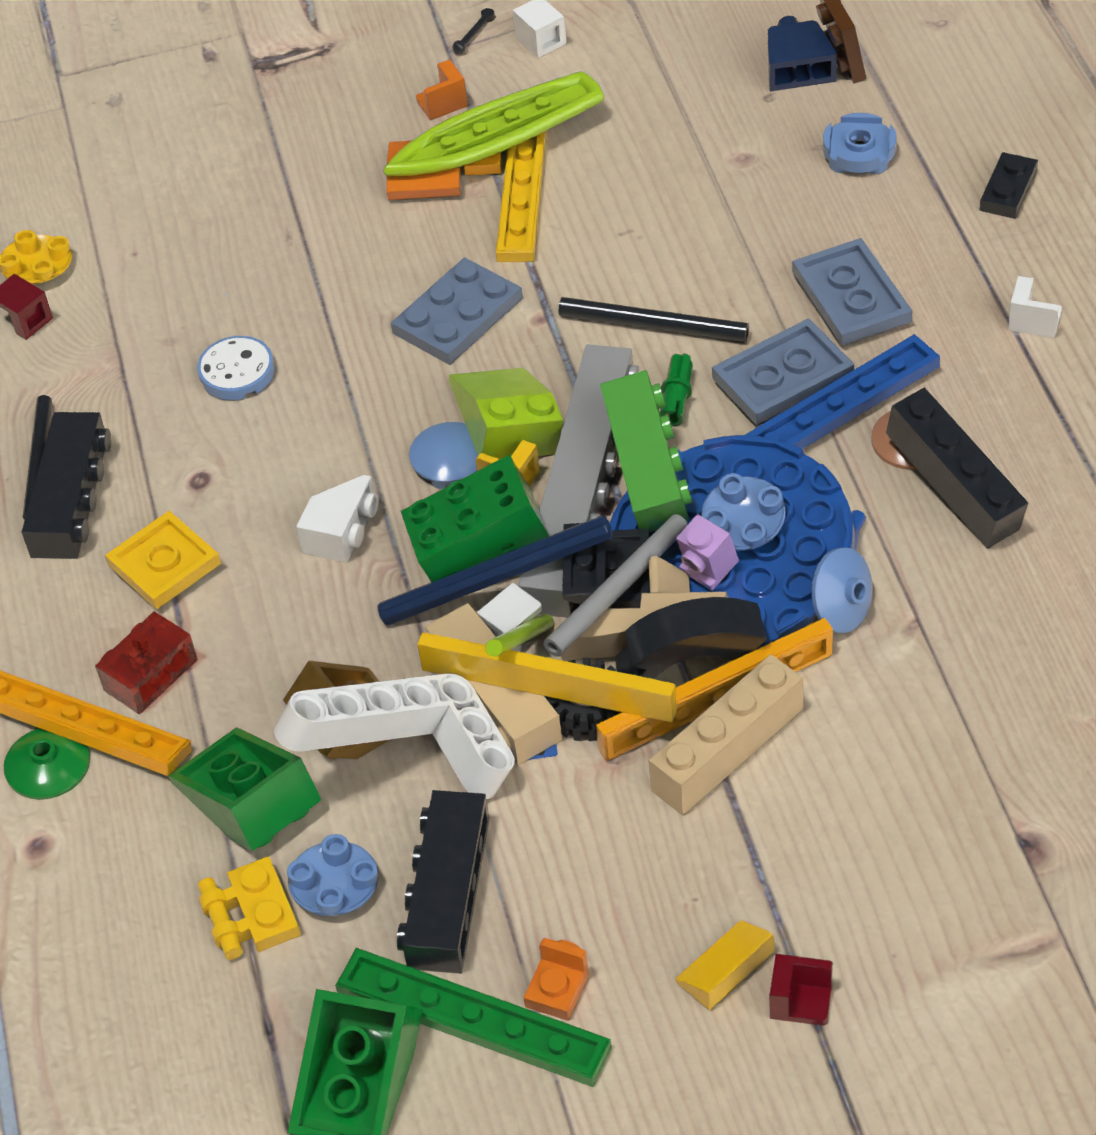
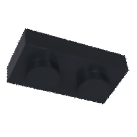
M1002 152L980 199L979 211L1016 219L1037 172L1038 160Z

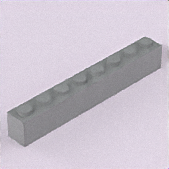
M590 344L585 346L539 510L549 535L563 531V524L583 523L601 516L598 514L599 508L606 507L609 485L606 481L608 476L614 477L617 455L614 453L616 444L600 384L639 372V366L633 365L632 349ZM563 558L521 574L518 587L541 603L542 611L539 614H549L565 618L572 614L575 603L563 600L562 596Z

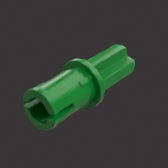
M675 353L672 355L667 379L661 384L666 407L660 409V415L669 414L672 427L683 423L686 399L692 394V387L689 383L693 363L690 360V355L686 353L682 355Z

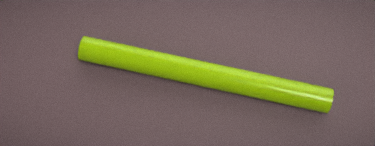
M543 614L489 640L485 646L487 654L497 657L550 630L554 625V619L549 614Z

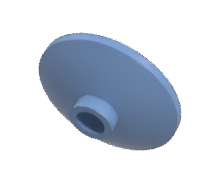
M835 548L821 559L815 570L812 581L813 608L818 620L825 618L832 626L833 632L848 633L853 631L863 622L870 608L872 599L871 573L865 559L857 551L851 548Z

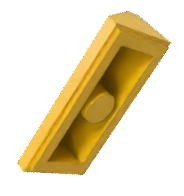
M740 920L676 977V983L710 1011L775 951L774 935L768 930Z

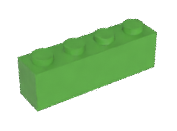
M647 370L601 383L600 387L629 499L639 529L649 528V533L657 531L673 514L682 516L686 522L689 521L685 505L693 502L686 479L678 481L676 472L684 469L677 446L669 448L668 440L675 438L668 414L660 415L659 408L666 407L660 384H651Z

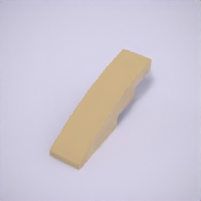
M727 592L642 593L640 608L607 609L597 619V623L592 624L560 656L562 660L616 656L628 645L625 630L639 619L658 609L682 601L707 597H728ZM555 624V626H554V631H555L561 624Z

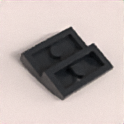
M581 523L563 524V530ZM649 528L612 530L613 537L611 539L563 557V600L582 604L650 537ZM649 568L609 608H640L642 593H650Z

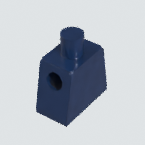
M785 16L779 20L777 26H771L768 29L770 92L836 82L837 54L817 21L798 22L794 16Z

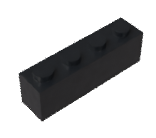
M925 387L892 405L886 434L987 549L1020 530L1028 506L1027 500Z
M54 412L21 532L30 558L78 559L81 544L86 543L88 540L89 513L94 512L96 508L95 489L97 482H101L103 479L104 453L109 452L111 448V433L108 428L104 427L100 412Z
M432 790L429 807L422 808L420 833L424 834L422 845H415L412 858L413 872H416L414 884L408 883L405 892V910L409 911L407 923H400L397 932V949L404 952L406 965L422 971L459 974L463 972L490 820L486 794Z

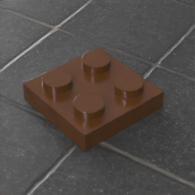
M820 0L821 4L816 5L817 14L822 25H826L827 30L823 32L836 51V64L840 72L847 71L853 84L867 79L856 28L840 0Z

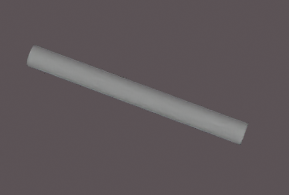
M673 514L544 640L546 650L551 655L559 657L649 568L650 557H660L676 541L678 535L688 525L686 520L680 515Z

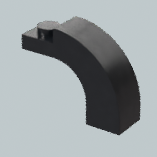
M729 597L691 599L658 609L632 624L625 630L628 645L614 658L617 672L655 679L668 667L690 658L714 656L729 660L738 659L757 649L767 640L758 603Z

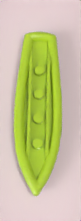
M579 71L492 100L455 115L428 129L402 148L384 167L383 172L388 177L413 176L449 170L480 161L531 139L601 103L604 100L603 91L596 80L585 72Z

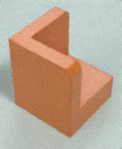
M450 59L437 64L440 83L424 89V92L416 95L418 105L429 120L468 106L465 79Z

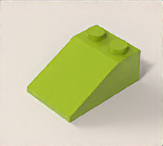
M524 368L449 374V384L477 455L483 453L498 459L509 454L512 456L522 440L536 444L538 456L554 455L556 453L564 421L552 392Z

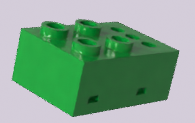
M510 454L401 510L417 561L431 582L550 536L532 491Z

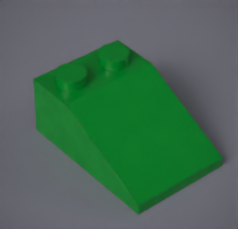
M238 727L168 776L171 783L232 841L251 851L269 844L274 839L275 834L290 823L304 818L309 813V809L322 800L301 757Z
M316 989L287 1134L387 1135L414 1057L423 1009Z

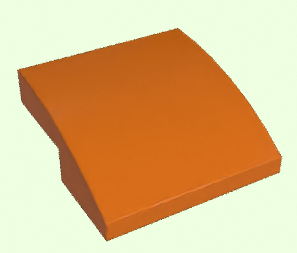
M412 140L389 142L387 164ZM461 166L429 174L387 176L388 200L460 196Z

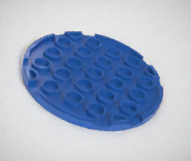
M734 435L703 440V445L680 452L678 449L684 469L676 472L678 481L686 479L693 502L685 505L689 517L687 524L697 514L702 516V508L707 496L719 485L722 477L731 473L738 474L741 477H756L769 482L780 489L785 503V521L779 533L761 547L743 551L736 550L739 561L713 591L689 577L690 592H727L729 598L758 603L767 640L757 648L759 649L806 627L817 618L812 603V581L815 570L821 559L829 551L835 548H851L854 550L855 531L853 517L842 487L835 476L823 463L819 464L813 458L804 454V450L784 441L761 436ZM628 491L623 495L610 521L612 530L639 529L633 514ZM656 531L650 532V537H651ZM676 540L660 558L677 568L682 564V553Z

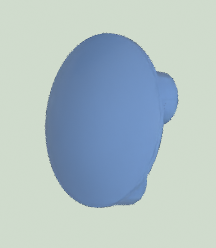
M445 422L433 425L422 431L414 439L410 447L409 457L412 467L419 475L430 480L435 488L444 489L451 483L477 471L475 459L478 455L465 423Z
M735 473L722 477L719 485L707 496L702 508V517L730 533L735 550L741 551L755 549L771 541L781 530L786 515L782 492L778 487L760 478L741 477Z
M339 834L329 835L323 839L322 843L304 851L287 869L288 886L292 898L303 909L322 916L343 915L358 909L374 894L379 879L378 867L374 858L365 849L348 842L346 837Z

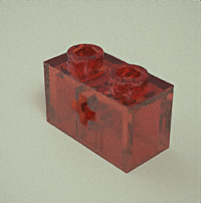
M153 611L143 622L135 625L130 634L118 645L107 651L95 665L103 690L140 715L188 670L198 658L191 635Z

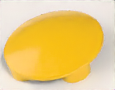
M22 230L15 234L14 242L8 245L1 253L0 271L7 279L15 273L31 284L52 280L61 275L72 261L69 241L64 236L36 235L32 230Z

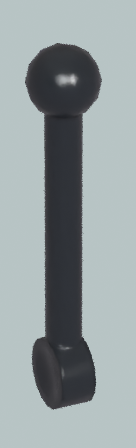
M483 9L481 11V18L461 40L453 43L452 49L455 53L462 54L466 49V44L486 22L494 20L493 9Z

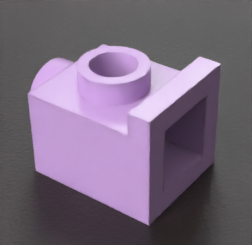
M698 514L676 538L682 553V564L679 566V569L712 591L739 561L730 533Z

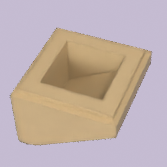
M658 556L650 557V593L690 592L689 577L683 570Z

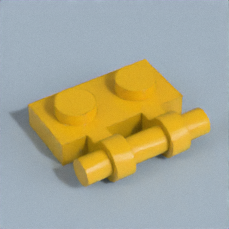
M269 856L227 872L231 887L224 890L217 887L212 877L199 881L198 889L201 894L199 904L204 915L209 916L213 924L211 931L213 940L217 947L222 948L226 959L233 960L240 957L243 953L240 943L252 938L257 951L261 952L301 936L299 926ZM240 906L244 919L235 922L230 919L227 911Z

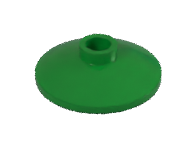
M37 728L20 737L10 747L4 760V775L9 786L23 797L36 800L55 798L69 792L81 782L89 768L90 752L86 745Z

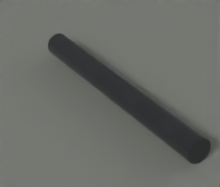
M47 395L38 396L36 400L22 516L24 520L49 432L52 399Z

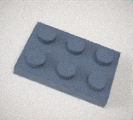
M862 238L792 261L793 274L841 346L912 322V309Z
M464 257L391 322L392 334L451 365L523 298L522 287Z
M808 318L713 366L712 378L742 411L758 425L791 408L853 371L854 363Z

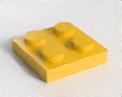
M170 510L105 554L108 566L156 610L221 564L219 553Z

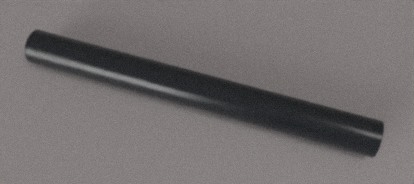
M561 297L559 302V316L747 342L749 334V323L568 297Z

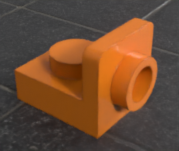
M543 938L539 945L541 960L524 995V1004L526 1008L569 1021L589 975L587 954L585 950L571 941H555Z

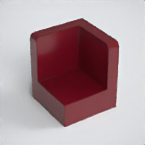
M15 273L0 284V308L9 312L16 334L27 340L53 319L46 294L43 290Z
M776 954L769 993L770 1019L820 1026L826 1025L832 992L833 962L823 959Z

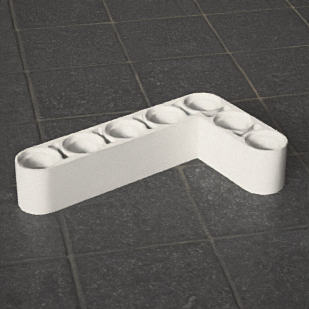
M440 674L299 691L291 696L274 728L275 738L282 746L292 751L301 752L433 734L468 793L486 794V799L496 794L514 766L515 761L513 753L473 686L462 676L456 674Z

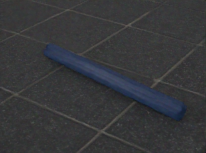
M605 516L596 517L382 601L377 605L378 614L385 625L397 623L607 541L613 537L611 525Z

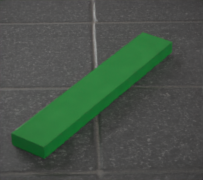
M357 947L335 984L337 993L423 1009L420 1020L422 1025L591 1087L594 1086L612 1048L611 1039Z

